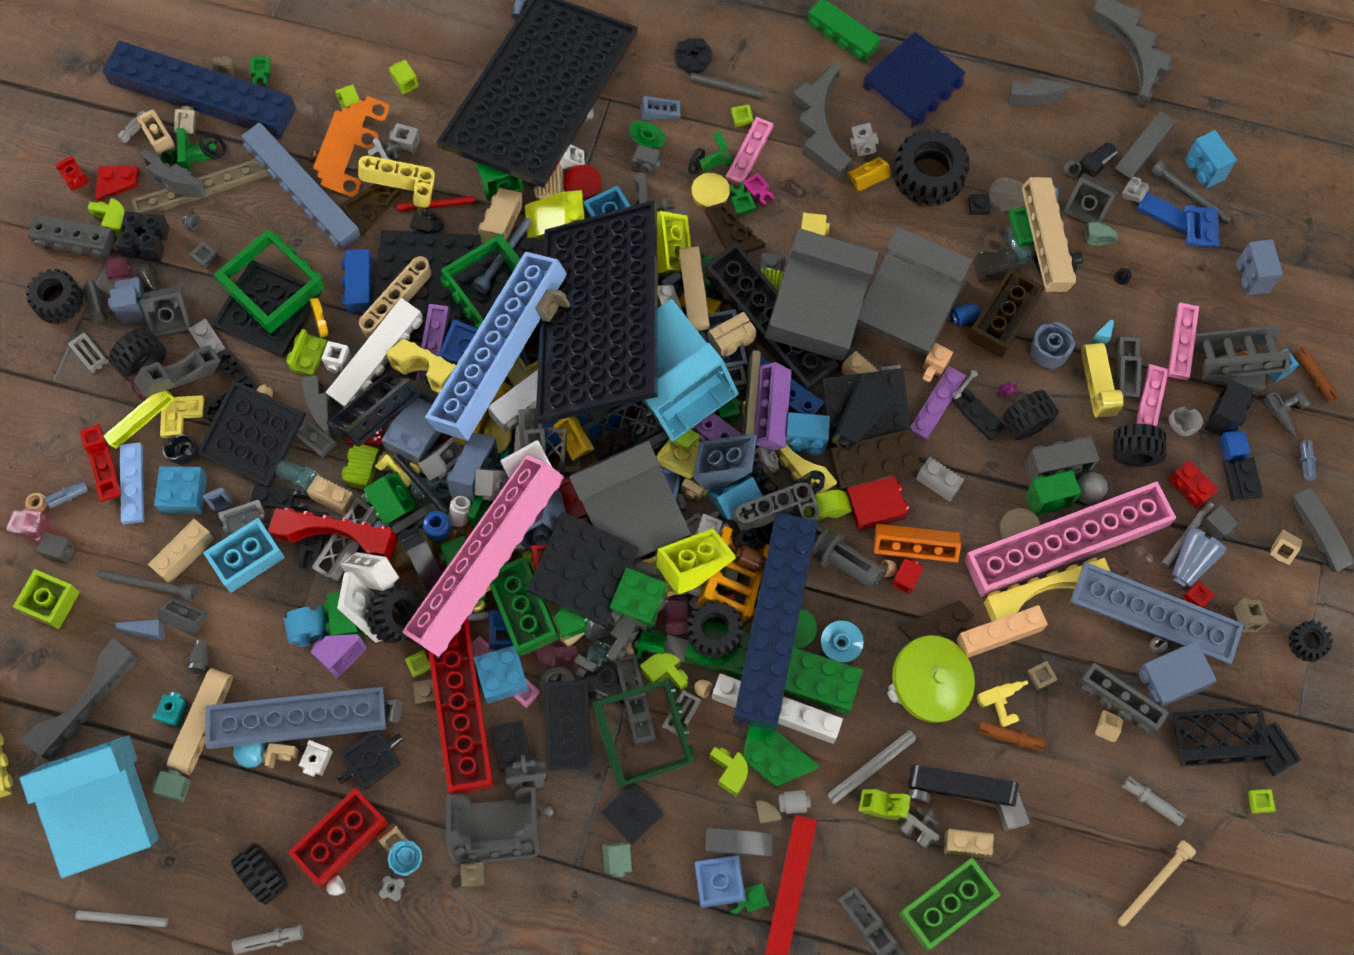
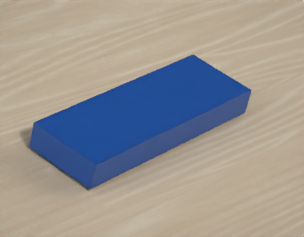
M1147 192L1136 210L1187 236L1186 214H1184V211Z

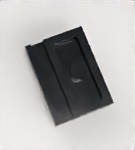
M1254 457L1224 460L1223 468L1231 501L1237 499H1256L1263 496Z
M523 721L491 728L500 771H505V767L513 766L515 762H521V755L526 756V761L531 760Z
M1276 722L1266 727L1273 755L1270 761H1263L1272 776L1301 760ZM1257 733L1248 739L1254 744H1264L1263 738Z

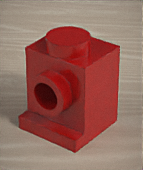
M72 155L55 164L71 191L81 188L89 182Z

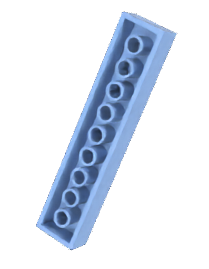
M529 252L524 253L426 414L425 419L435 431L466 441L469 440L541 319L535 307L546 289L558 290L567 273L559 260Z

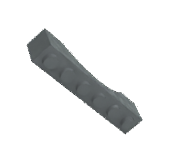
M113 638L98 654L94 678L82 698L60 716L37 723L22 741L46 760L56 756L62 744L74 736L77 727L89 719L92 710L104 702L107 693L119 685L122 676L134 668L138 658Z

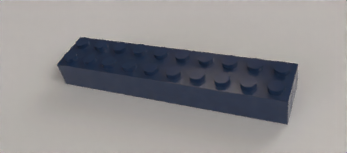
M120 40L102 69L109 84L180 107H194V110L201 114L251 129L260 122L273 137L278 139L282 138L296 110L291 95Z
M776 512L733 717L734 723L776 731L818 523L816 520Z

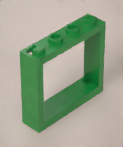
M268 229L213 275L218 284L271 334L308 303L310 299L324 289V285L321 281L323 277L316 270L313 272L309 268L308 262L304 258L299 259L296 256V251L290 245L286 246L278 233L273 234ZM273 244L311 281L267 316L230 278L268 246Z
M501 233L441 269L440 281L442 285L450 289L454 301L462 305L464 314L469 320L472 319L476 324L475 328L479 329L484 319L452 277L496 250L510 269L514 271L521 259Z

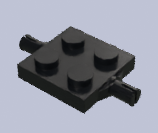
M378 730L371 731L341 752L340 756L345 761L347 770L336 777L342 785L353 777L366 790L399 767L401 763L395 756L393 748L404 741L401 735L398 733L388 741L382 737Z

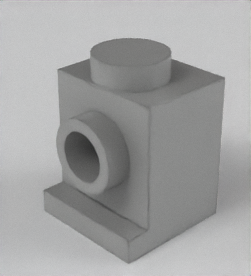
M396 123L394 130L390 131L389 141L393 145H400L402 150L409 151L413 155L415 154L421 140L419 130Z

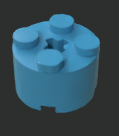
M310 606L289 611L287 616H283L289 644L306 647L311 645L310 641L323 640L326 636H330L326 629V622H329L324 606H316L317 610H310Z

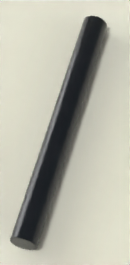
M397 454L393 460L439 511L448 514L450 510L405 459L400 454Z

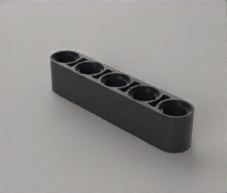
M912 765L908 788L1014 807L1016 806L1019 783Z

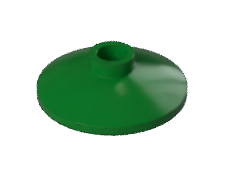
M636 121L630 125V136L638 144L652 149L660 148L664 145L665 135L657 126L645 121Z

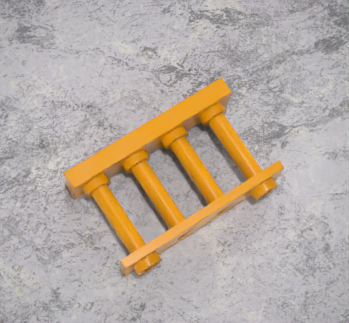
M724 526L720 530L719 536L730 549L735 551L736 547L734 546L733 538L730 537L732 529ZM766 544L759 551L766 558L768 554L769 545ZM732 561L726 567L751 577L749 586L747 587L722 576L723 574L718 571L703 583L696 605L701 604L704 606L706 601L713 603L714 600H719V604L722 605L723 602H726L729 608L733 606L736 609L735 611L741 613L740 621H742L743 625L748 619L751 620L755 614L756 608H754L764 567L760 572H751ZM721 584L746 595L744 605L717 594L715 590L716 585Z

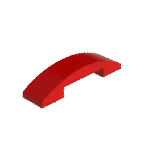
M97 424L80 430L79 433L83 447L89 457L96 481L94 484L100 502L121 496L117 471L107 441L103 437L104 433L101 426Z

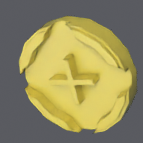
M705 173L693 182V200L704 209L722 202L726 203L730 196V186L721 175Z

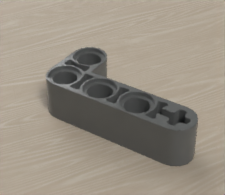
M803 482L792 484L733 507L731 517L736 523H749L793 506L797 517L816 520L820 512L811 486ZM798 487L804 490L802 498L797 495ZM779 494L785 497L783 505L778 503L777 498ZM760 501H763L766 504V509L764 512H761L758 509V504ZM805 507H809L811 510V515L808 518L804 515ZM751 509L752 513H747L743 517L739 516V513L744 510Z

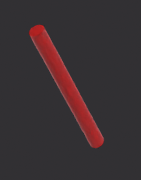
M475 196L431 200L430 205L426 208L475 203ZM413 202L397 204L398 211L417 210L418 208Z

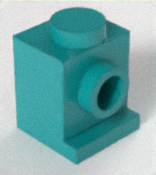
M170 692L169 695L163 694L157 711L153 714L152 718L159 723L179 728L188 703L178 693ZM172 704V708L168 710L169 705Z

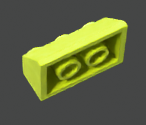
M663 211L657 212V275L665 277L677 271L682 275L679 249L691 247L688 216Z

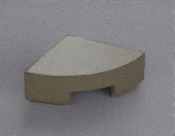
M765 801L755 802L760 824L782 820L775 806Z

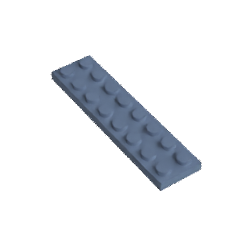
M1087 562L1082 565L1070 601L1072 604L1182 647L1198 641L1205 656L1226 664H1232L1244 627V624Z
M383 687L206 706L207 749L386 729Z

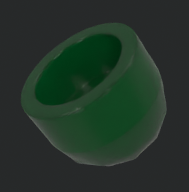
M172 150L164 151L161 154V161L164 164L168 163L170 166H173L178 162L177 153Z

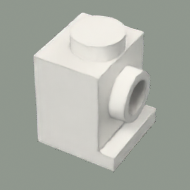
M309 740L299 766L303 769L302 773L314 777L315 774L322 776L333 751L326 746ZM312 756H317L316 761L311 763Z

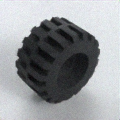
M46 269L45 273L41 271L38 273L39 276H34L32 283H28L27 287L29 289L26 290L25 294L27 295L26 300L29 306L40 319L45 320L47 323L52 321L54 324H59L60 321L65 323L68 318L73 319L75 317L74 314L80 312L79 306H83L84 302L82 299H84L81 288L70 274L64 270L61 272L59 269H54V271ZM63 291L58 299L47 302L51 294Z
M137 328L126 333L114 344L110 351L109 362L126 381L133 382L142 367L157 362L162 364L167 350L149 329Z
M1039 390L1022 397L1012 404L1003 414L1002 421L1014 439L1021 440L1038 433L1056 418L1059 410L1046 391Z
M1149 424L1121 426L1113 433V458L1121 464L1133 467H1147L1160 464L1166 458L1167 433L1162 428Z
M399 586L377 592L375 596L371 597L369 600L371 603L367 604L366 607L369 611L365 613V617L369 620L367 625L368 627L371 626L372 630L370 632L372 635L377 634L376 638L383 640L385 643H396L411 639L402 631L423 603L422 599L417 598L418 594L412 592L410 588ZM393 605L399 611V624H396L392 617Z
M714 600L712 604H710V601H706L704 606L698 605L697 610H693L691 613V618L688 621L689 643L691 642L693 650L697 649L700 656L705 654L707 659H711V656H714L715 660L720 659V656L725 658L729 656L730 652L733 653L736 650V646H739L743 625L742 621H740L739 613H735L736 609L733 606L729 608L726 602H723V605L719 604V600ZM717 620L727 627L728 633L721 639L713 640L704 635L702 627L708 621Z
M256 843L251 844L231 860L232 868L241 882L264 905H267L289 887L288 881L269 854Z

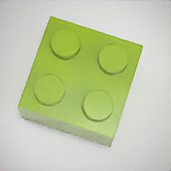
M34 569L13 608L25 616L59 630L80 591L69 583Z

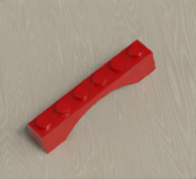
M284 508V510L275 509L268 532L275 539L293 543L319 534L344 536L357 542L367 554L386 557L388 561L392 559L398 540L393 530L387 526L377 528L366 522L356 524L349 519H342L340 521L328 515L319 517L307 511L298 513L290 508Z

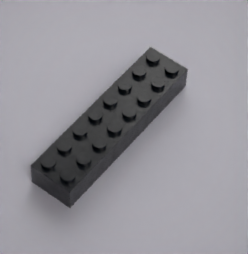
M737 242L705 265L703 274L733 309H736L737 314L742 312L746 314L756 329L758 340L780 365L791 370V378L810 391L822 382V378H827L837 369L839 363L833 358L764 338L778 291Z

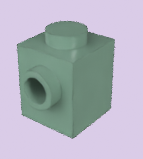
M171 769L168 770V773L160 771L159 776H156L153 781V793L160 797L184 802L191 781L181 776L182 773Z
M619 842L602 845L604 872L612 874V877H623L625 872H632L630 844Z

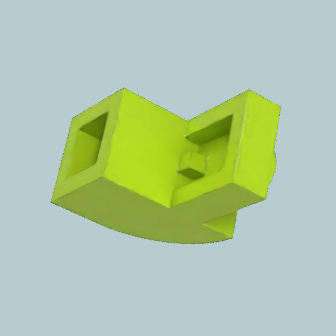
M111 199L109 205L104 202H89L87 209L93 218L103 220L102 227L110 228L115 237H118L119 232L125 231L121 226L125 209L120 202L115 199Z
M831 490L814 495L820 512L816 521L826 517L837 519L853 511L848 494L845 491ZM809 507L804 509V515L807 518L811 515Z
M655 654L640 665V671L650 683L668 677L680 692L686 689L688 685L686 681L688 679L687 675L681 669L677 670L680 666V659L672 654Z
M714 747L709 758L726 769L719 779L718 785L737 797L748 775L746 760L739 752L732 759L731 754L727 750Z
M877 789L862 790L859 812L889 820L907 818L911 796L906 794H888Z

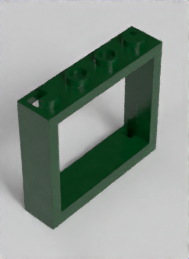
M668 678L592 701L618 788L694 763L692 759L696 757L692 744L688 745L686 739L689 736L686 723H681L679 716L683 715L679 702L675 703L673 695L676 694L673 681L669 682ZM662 687L684 757L624 777L602 706Z

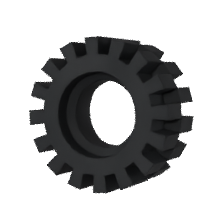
M1311 620L1295 627L1288 639L1292 640L1289 643V647H1294L1291 650L1292 653L1297 652V658L1304 657L1303 661L1310 659V662L1319 660L1328 654L1332 648L1330 644L1333 643V639H1329L1332 634L1331 632L1326 633L1325 630L1328 629L1326 626L1322 628L1320 627L1322 623L1317 622L1315 624V621ZM1305 634H1312L1316 637L1318 641L1316 648L1312 649L1306 646L1303 641Z

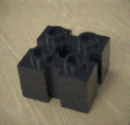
M125 211L121 224L125 231L119 232L116 247L122 257L138 259L139 255H143L146 260L161 261L165 248L161 241H167L170 229L163 215L148 214L147 218H143L141 213Z

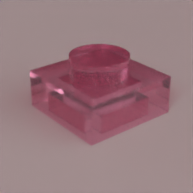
M127 257L106 258V276L108 279L128 278L129 260Z

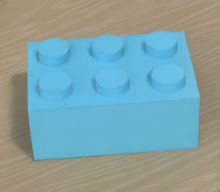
M256 518L203 552L230 593L285 558L259 518Z

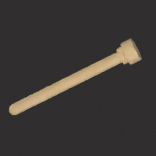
M1182 840L1177 845L1176 855L1118 919L1120 926L1123 927L1128 924L1182 861L1190 860L1196 854L1195 849L1190 844Z

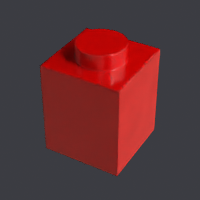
M905 558L891 586L910 595L923 571V567L920 566L919 562Z

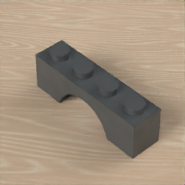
M208 345L193 350L187 357L175 364L161 366L157 362L142 367L134 379V383L145 398L212 375L221 360L212 347Z

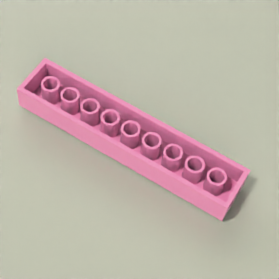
M526 455L402 633L439 657L447 649L448 643L453 636L459 632L466 617L473 612L478 600L484 596L489 584L498 576L499 570L509 560L517 544L523 540L524 534L534 524L537 515L548 504L549 498L559 488L564 477L548 463Z
M1154 482L968 552L964 562L982 598L993 591L1003 590L1011 585L1024 582L1166 528L1172 524L1176 516L1159 483Z

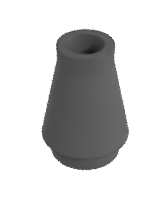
M195 641L194 648L186 663L189 672L203 674L208 668V643L206 641Z

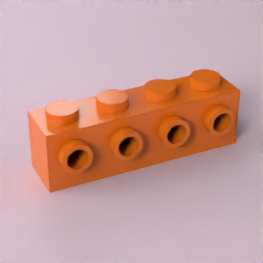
M876 524L873 546L875 554L958 563L961 539L960 533Z

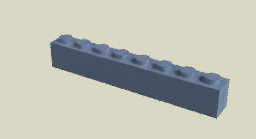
M260 122L241 135L244 149L249 154L253 153L255 155L256 162L261 167L265 166L268 169V175L273 180L277 179L280 182V188L285 193L289 192L292 195L291 199L297 206L301 205L304 208L303 212L310 220L313 218L317 222V228L322 233L326 232L329 235L328 239L335 247L338 245L344 250L361 237L358 227Z

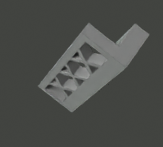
M355 498L342 518L349 519L351 516V521L354 523L360 521L358 524L366 522L373 525L377 516L373 506L370 507L360 499ZM357 504L366 510L363 517L355 519L354 509ZM335 534L331 535L311 569L331 582L339 580L344 572L341 564L355 554L360 546L351 539L345 542L347 537L340 536V538H337L338 535ZM341 540L343 549L340 553L333 554L331 547L333 542ZM326 558H330L331 568L328 573L318 567L321 561Z

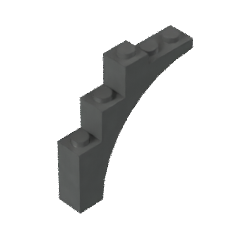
M1097 0L1089 21L1113 34L1132 56L1139 78V93L1135 105L1143 107L1145 101H1150L1154 91L1151 90V87H1155L1158 80L1162 81L1164 75L1169 74L1173 65L1170 63L1172 55L1155 49L1157 41H1154L1157 33L1139 27L1142 19H1139L1142 11L1113 0Z
M835 62L831 67L828 66L819 79L816 78L811 85L805 82L794 90L793 105L802 111L798 117V130L808 137L803 143V155L835 180L839 181L850 169L852 158L833 139L825 117L826 97L841 74L842 66Z

